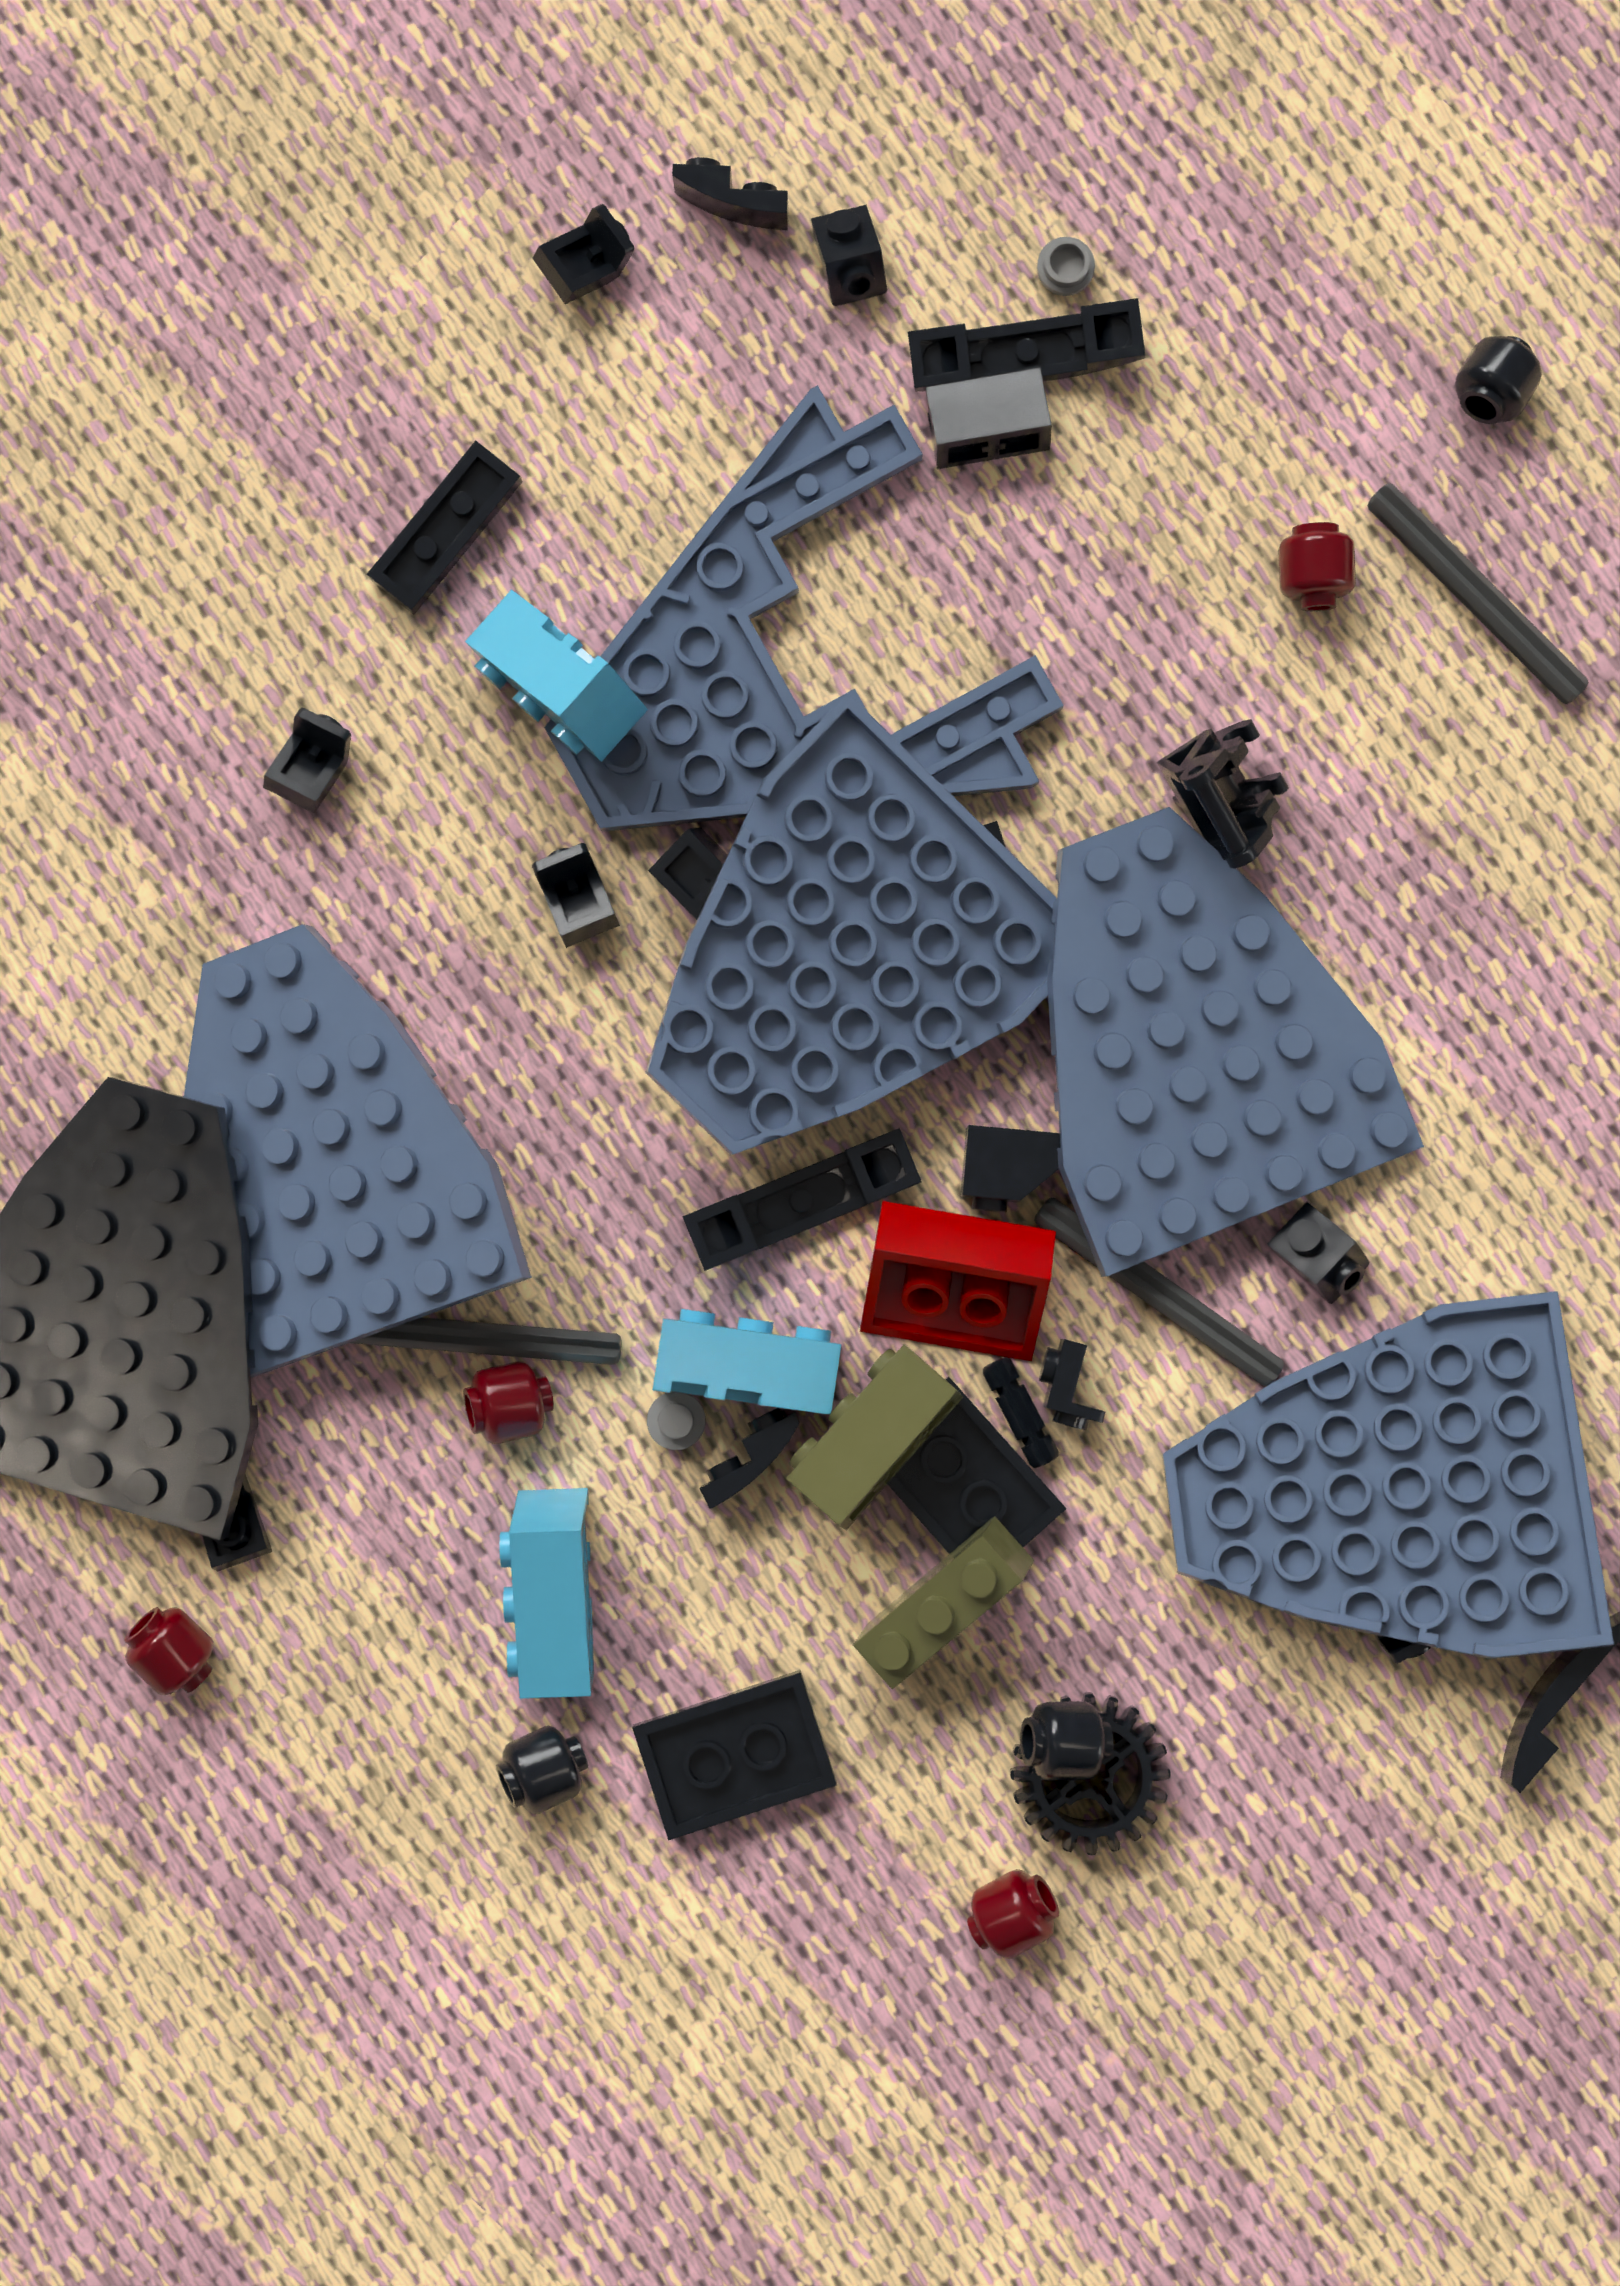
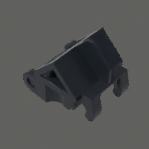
M1252 719L1238 722L1215 733L1212 729L1205 730L1156 762L1175 794L1172 798L1175 804L1184 810L1194 830L1219 852L1230 868H1239L1252 862L1273 838L1272 818L1280 809L1274 796L1283 794L1289 789L1281 772L1255 779H1245L1239 765L1249 752L1245 743L1254 741L1260 736Z

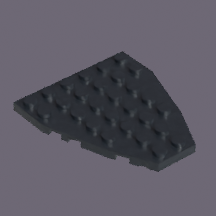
M107 1077L23 1176L0 1213V1474L218 1540L226 1539L229 1536L258 1427L257 1405H252L250 1369L255 1368V1349H249L248 1312H253L249 1234L245 1216H240L233 1181H237L238 1176L235 1160L227 1148V1140L230 1134L224 1107L120 1078Z

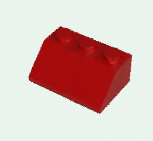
M882 1201L859 1332L1032 1362L1051 1281L1056 1231Z

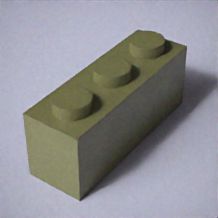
M905 1344L896 1353L892 1349H888L876 1360L868 1371L867 1375L872 1381L858 1397L852 1393L848 1394L830 1414L828 1420L833 1423L831 1428L818 1442L813 1437L807 1440L789 1462L794 1470L786 1479L838 1526L845 1530L854 1523L963 1398L957 1389Z
M994 1516L865 1626L853 1646L893 1690L1020 1584L1034 1559Z

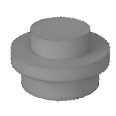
M1059 237L1050 241L1042 249L1037 263L1038 277L1043 286L1050 292L1061 296H1071L1083 291L1091 282L1095 270V260L1092 251L1084 242L1073 237Z
M674 1391L658 1397L651 1405L647 1415V1427L651 1437L660 1446L670 1450H682L695 1444L702 1436L706 1424L705 1412L700 1402L690 1394Z

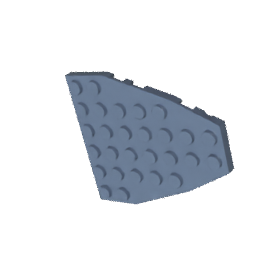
M847 693L764 778L684 946L645 1073L730 1155L857 1111L937 1067L971 1051L988 1040L1020 1025L1047 997L1048 965L1053 955L1055 924H1052L1053 902L1057 898Z
M1171 807L1058 850L1056 865L1058 893L1057 899L1053 902L1052 924H1055L1052 959L1049 960L1047 977L1051 1054L1055 1056L1057 1092H1054L1055 1111L1059 1113L1060 1148H1057L1058 1166L1101 1277H1107L1424 1147L1380 1035L1269 899L1236 868H1230L1219 852Z
M305 924L202 965L184 1097L224 1107L230 1134L227 1140V1148L235 1160L238 1180L233 1181L240 1216H245L249 1234L253 1312H248L249 1349H255V1368L250 1369L251 1378L532 1278L497 1162L488 1149L480 1148L464 1124L467 1120L456 1104H450L433 1079L437 1076L395 1014L384 1002L376 1001L357 980L359 975L348 963L338 960L332 953L330 944L313 926Z
M1558 1291L1440 1304L1393 1329H1386L1343 1352L1339 1351L1272 1382L1255 1393L1246 1402L1226 1415H1221L1206 1425L1204 1429L1189 1439L1178 1443L1162 1455L1178 1574L1304 1620L1487 1659L1614 1645Z

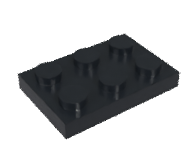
M948 1376L945 1380L957 1389L963 1398L889 1481L888 1486L949 1554L994 1516L1024 1548L1067 1508Z
M801 1670L648 1719L632 1726L668 1841L837 1786L836 1777Z

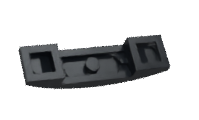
M1139 299L1080 306L1081 313L969 330H966L964 323L909 331L908 339L915 391L926 392V387L1036 368H1040L1043 381L1059 380L1103 371L1145 359Z
M898 1128L851 1147L835 1156L682 1217L703 1269L707 1271L915 1186L922 1181L902 1132Z
M1620 1612L1610 1616L1614 1645L1563 1651L1543 1673L1526 1698L1509 1735L1500 1776L1502 1780L1519 1793L1524 1790L1559 1749L1541 1733L1542 1730L1616 1645L1620 1649Z

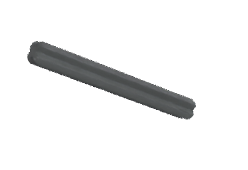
M1387 483L1371 497L1368 502V509L1562 703L1568 704L1586 689L1589 684L1588 679L1394 484Z
M1056 1198L1047 1199L1035 1215V1223L1042 1229L1056 1231V1239L1097 1267L1077 1214ZM1146 1262L1110 1275L1115 1281L1261 1385L1268 1386L1281 1373L1284 1366L1282 1359Z
M421 1317L351 1343L614 1365L620 1360L622 1340L621 1336L617 1333Z

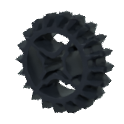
M1085 1692L1082 1701L1089 1702L1096 1708L1093 1693ZM1067 1695L1060 1698V1702H1072ZM1112 1695L1107 1696L1102 1711H1098L1102 1722H1108L1112 1731L1122 1736L1120 1740L1113 1744L1110 1758L1103 1759L1105 1771H1099L1103 1779L1101 1784L1108 1793V1796H1103L1097 1786L1093 1787L1087 1780L1080 1784L1075 1783V1780H1059L1056 1782L1057 1787L1045 1795L1042 1779L1035 1773L1032 1766H1016L1010 1769L1012 1780L1029 1782L1028 1786L1019 1788L1013 1793L1015 1802L1017 1804H1026L1035 1801L1036 1803L1024 1814L1027 1824H1036L1046 1817L1048 1820L1040 1833L1042 1839L1049 1842L1055 1838L1060 1829L1064 1830L1062 1848L1067 1852H1072L1075 1848L1078 1836L1084 1837L1085 1851L1088 1855H1096L1098 1850L1097 1837L1105 1836L1112 1852L1120 1850V1842L1115 1833L1124 1828L1128 1836L1133 1841H1137L1141 1838V1834L1133 1823L1136 1817L1140 1816L1145 1822L1154 1824L1158 1819L1153 1810L1145 1805L1147 1800L1165 1803L1168 1797L1164 1790L1152 1786V1781L1169 1779L1171 1776L1169 1768L1163 1765L1151 1764L1152 1761L1160 1759L1167 1754L1166 1747L1163 1743H1153L1146 1746L1144 1744L1153 1737L1156 1728L1151 1722H1147L1134 1730L1132 1727L1138 1720L1140 1712L1133 1705L1126 1708L1120 1718L1116 1717L1118 1699ZM1015 1744L1013 1754L1023 1760L1020 1744ZM1135 1752L1138 1764L1137 1781L1132 1795L1123 1804L1113 1789V1778L1115 1773L1125 1765L1124 1759ZM1082 1798H1090L1101 1804L1109 1816L1096 1820H1080L1067 1816L1058 1809L1065 1803L1071 1805Z

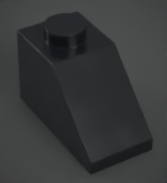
M968 1125L966 1128L960 1197L973 1198V1210L1007 1212L1008 1202H1020L1059 1169L1057 1148H1060V1133Z

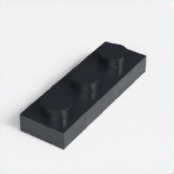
M475 441L366 575L373 583L415 615L523 482L521 476L479 442Z

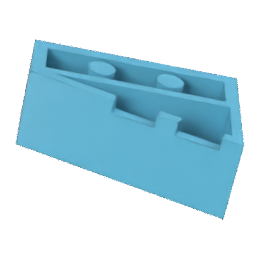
M511 589L465 641L481 658L474 667L499 690L507 682L518 692L512 699L534 720L539 722L544 715H547L557 725L551 730V733L573 753L578 755L585 748L602 762L648 709L607 661L599 655L594 659L581 648L583 644L570 633L565 635L553 625L554 622Z
M681 1309L679 1320L663 1319L653 1391L668 1393L674 1391L701 1395L705 1398L755 1403L762 1406L828 1415L832 1413L841 1344L830 1342L831 1331L797 1326L795 1337L772 1334L774 1322L739 1317L737 1328L714 1325L716 1314Z
M588 1488L518 1490L510 1530L500 1532L499 1552L501 1568L511 1567L512 1587H504L503 1590L505 1623L515 1622L516 1641H508L507 1672L508 1677H518L520 1699L591 1696L594 1658L592 1597H590L588 1576L590 1542H586L585 1525L586 1508L589 1505Z

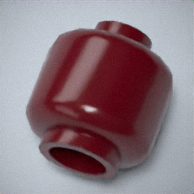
M1316 522L1297 525L1292 528V535L1285 538L1279 545L1278 558L1281 593L1289 599L1301 601V610L1326 611L1336 608V598L1346 596L1354 589L1356 585L1354 541L1347 534L1339 532L1338 524Z
M523 1361L481 1369L474 1375L471 1387L464 1388L463 1390L465 1411L472 1433H482L483 1437L492 1444H501L539 1434L544 1426L545 1412L553 1411L554 1409L553 1395L547 1377L537 1378L531 1366Z
M158 1607L153 1608L132 1627L124 1639L129 1645L125 1655L127 1664L160 1695H169L181 1688L185 1692L190 1693L201 1685L212 1671V1666L207 1661L214 1647L213 1640L178 1607H172L161 1611Z
M1015 1869L980 1887L973 1893L971 1900L973 1915L968 1917L967 1924L973 1939L981 1949L985 1950L990 1947L998 1956L1012 1959L1048 1940L1053 1935L1054 1919L1059 1917V1908L1054 1894L1041 1876L1036 1874L1031 1877L1028 1873Z

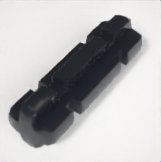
M1002 1357L986 1365L983 1368V1375L991 1391H997L999 1397L995 1399L1017 1440H1022L1024 1446L1021 1449L1029 1465L1033 1468H1039L1055 1460L1059 1456V1451L1050 1434L1045 1435L1042 1428L1045 1427V1424L1025 1385H1019L1017 1378L1020 1376L1012 1360L1008 1357Z

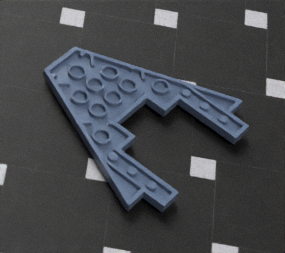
M818 385L810 389L600 656L610 664L648 709L646 713L602 762L585 748L578 755L568 749L551 733V730L557 725L554 721L550 720L544 727L602 832L746 817L764 778L846 695L844 694L803 716L750 619L799 593V588L774 545V541L922 461L923 454L895 404L844 432ZM1035 655L891 735L953 796L1031 789L1038 785L1039 779L1017 742L1015 735L1061 711L1064 705ZM855 689L847 692L867 711Z

